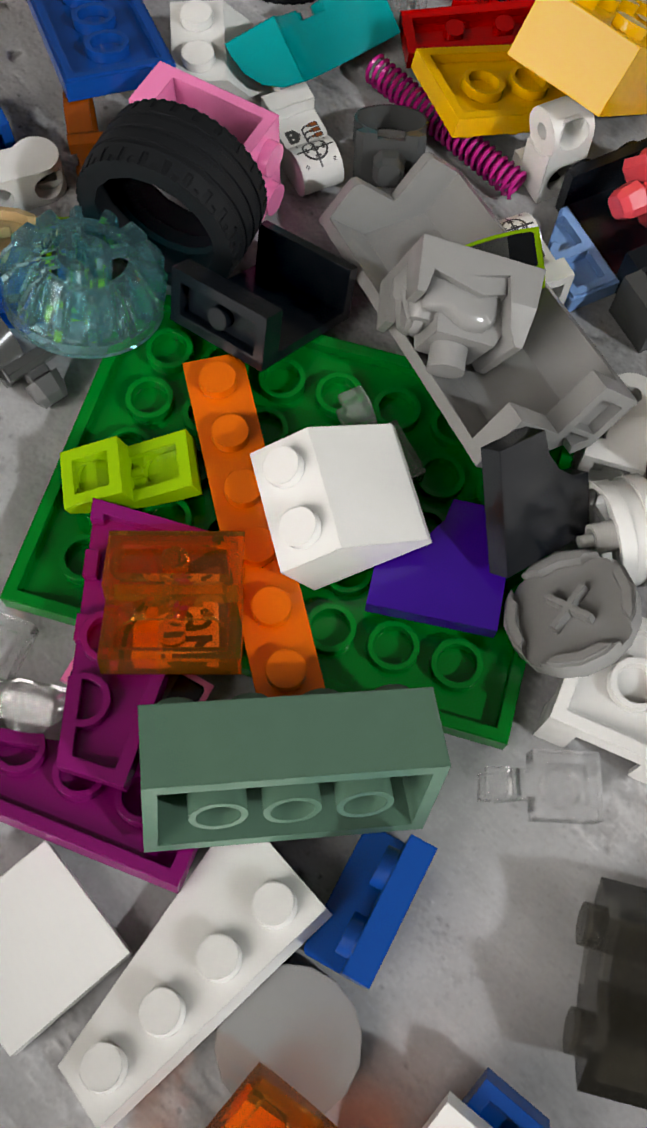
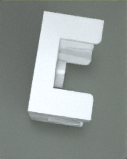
M642 617V623L633 645L613 665L589 676L560 679L555 694L543 707L533 735L559 747H566L577 737L637 763L629 769L627 775L644 784H647V618Z

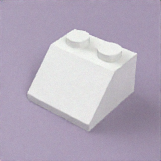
M223 0L170 2L171 55L177 69L260 107L261 96L280 90V87L262 85L245 75L230 56L225 46V43L255 27V24Z
M391 423L306 427L250 453L280 572L314 591L432 543L396 428Z

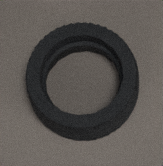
M151 98L150 100L142 99L141 101H135L133 104H128L108 124L86 157L75 187H77L76 198L82 215L100 241L135 270L137 269L142 274L171 286L172 266L188 258L226 279L232 274L252 243L265 214L268 197L266 196L267 188H265V181L262 178V173L259 171L256 161L246 151L245 146L234 135L230 134L229 130L219 125L216 120H212L205 113L202 114L197 109L187 107L183 103L179 104L172 100ZM155 186L177 198L190 211L169 200Z

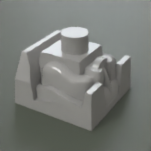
M424 233L380 283L376 330L385 332L396 322V329L402 335L414 338V351L428 354L426 371L433 376L446 379L460 378L464 376L465 366L472 364L477 373L486 374L523 349L538 308L546 269Z

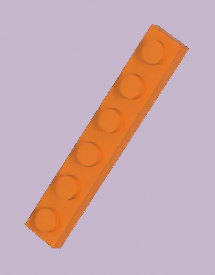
M231 354L182 363L255 693H260L267 697L303 695L314 689L325 688L300 584L280 572L250 458V453L265 447L245 362Z

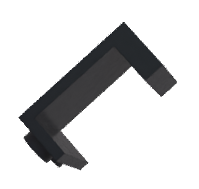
M647 138L638 142L635 140L629 141L615 151L592 160L583 159L567 169L555 205L558 212L560 208L568 206L620 282L615 294L624 276L640 269L647 275V228L639 223L638 217L627 220L614 219L607 203L611 193L626 183L622 170L624 159L640 155L641 151L647 147Z
M266 220L261 223L259 228L256 264L229 279L190 258L172 266L170 320L262 372L349 318L358 267Z

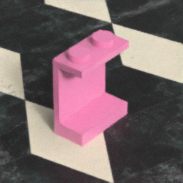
M159 61L128 98L129 104H133L138 100L141 101L142 99L150 100L151 98L172 100L179 104L183 103L187 107L195 108L198 112L205 113L212 120H216L219 125L229 130L228 132L245 146L246 151L251 154L252 159L256 161L258 169L262 173L265 188H267L266 196H268L267 207L262 221L266 215H274L284 196V185L281 184L280 163L284 147L280 143L279 115Z

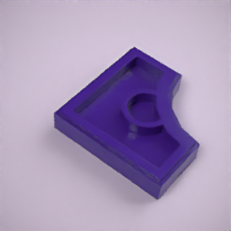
M453 499L445 520L430 533L431 544L374 566L365 611L494 638L498 630L506 578L492 574L489 570L485 505Z

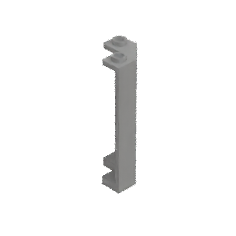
M425 152L390 195L358 177L350 178L318 219L342 258L358 267L356 280L377 313L381 281L424 233L467 245L477 240L507 232L462 172L431 152ZM546 281L545 288L541 290L538 308L523 349L486 374L477 373L472 364L465 366L463 377L446 379L433 376L426 371L428 354L414 351V338L402 335L396 329V322L388 328L476 467L482 468L481 447L525 426L545 430L549 450L563 445L569 454L591 446L638 403L634 395Z

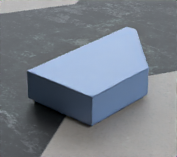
M568 206L560 208L548 249L555 260L564 257L575 273L564 304L566 309L571 312L614 294L620 281Z

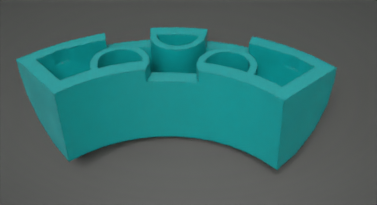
M318 0L310 6L313 14L311 17L303 19L301 12L297 13L296 10L284 15L272 16L225 43V46L230 56L245 75L262 85L285 88L326 73L400 34L401 31L387 0Z

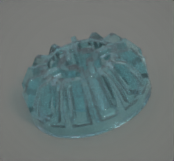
M74 205L70 210L69 218L62 220L58 218L52 209L47 210L36 218V226L26 222L11 234V243L0 254L1 295L5 314L12 326L24 338L44 350L66 357L81 359L113 357L142 345L156 332L162 322L165 312L168 274L164 271L163 253L154 243L147 240V234L132 221L119 229L118 217L110 210L105 209L99 220L84 217L81 205ZM56 251V255L41 257L44 254ZM123 258L127 260L128 264L125 270L113 279V259ZM57 269V276H55L49 270Z

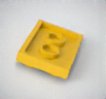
M512 44L416 48L411 64L412 71L452 138H472L474 136L500 134L516 135L530 132L529 119L533 107L566 96V94L509 56L507 53Z

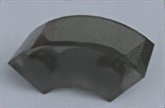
M601 877L594 903L584 901L577 918L576 944L584 946L578 985L576 1007L571 1006L565 1019L563 1051L565 1054L575 1056L577 1091L647 1110V888Z

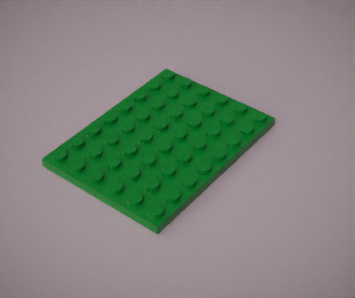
M133 286L63 451L116 435L127 446L183 429H186L196 442L203 495L134 510L217 533L218 546L214 556L220 558L225 567L230 607L231 645L230 650H228L226 605L217 597H204L198 600L197 604L219 603V658L193 659V661L252 677L182 365L185 362L229 353L170 320L171 295ZM320 335L262 372L245 363L265 446L306 427L391 423L396 428L429 534L445 520L453 499L485 505L482 468L475 466L406 356ZM563 445L549 450L551 457L560 470L571 468L574 453L569 454ZM60 458L0 599L7 607L75 626L77 613H80L85 581L82 576L85 551L89 549L92 523L90 520L91 513L70 514L64 509ZM530 566L510 578H506L498 630L494 638L365 611L374 567L315 591L299 583L325 688L341 693L373 691L378 687L388 684H401L408 688L433 687L444 733L503 750L508 744L526 662L519 657L513 648L503 626L504 603L510 590L515 593L517 587L524 581L521 575Z

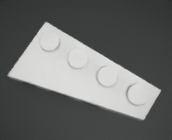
M270 842L209 848L59 1063L58 1068L96 1128H113L332 916V913Z

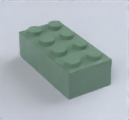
M388 684L378 687L373 691L341 693L329 688H320L308 691L303 695L267 697L260 693H244L228 700L196 702L188 698L172 697L161 700L157 704L138 705L144 853L423 829L451 768L433 687L408 688L401 684Z

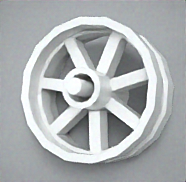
M639 473L614 477L612 481L604 479L589 482L590 524L586 525L585 534L576 537L578 548L596 551L599 557L607 558L614 562L613 559L626 568L636 587H647V479Z

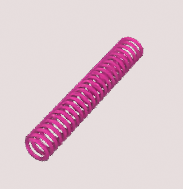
M378 54L371 59L366 68V82L371 84L374 89H377L380 94H383V97L388 98L389 102L394 103V105L416 109L426 96V100L418 109L423 113L431 101L424 89L419 87V83L413 82L412 77L407 78V73H402L401 68H396L395 63H390V59H384V54ZM379 58L383 59L375 66L370 79L369 73L373 64ZM386 63V66L381 70L378 78L375 79L380 67ZM403 77V80H402L401 83L398 85L396 91H394V92L392 93L393 89L397 86V84L399 83L400 79ZM393 79V81L391 82L390 86H389L388 88H386L387 85L390 83V81ZM409 82V85L405 88L402 95L398 97L399 93L404 89L406 83ZM413 87H415L414 91L410 94V96L408 97V99L404 102L405 97L410 93L411 89H412ZM421 92L414 104L410 106L417 93ZM432 104L425 113L427 118L435 109ZM435 112L429 119V135L435 137L436 141H440L442 146H446L448 151H452L454 156H458L460 161H464L466 166H470L472 171H476L478 176H482L484 181H488L490 186H494L496 191H501V195L507 196V200H510L511 194L516 192L524 183L527 172H520V166L514 167V161L508 162V156H502V151H496V146H490V141H484V136H474L465 147L470 138H463L459 142L460 138H452L449 132L446 134L447 129L445 125L440 129L443 123L441 118L434 124L439 116ZM479 141V143H478V145L476 146V148L471 152L472 148H473V147L475 146V144ZM485 147L481 154L477 157L482 148Z

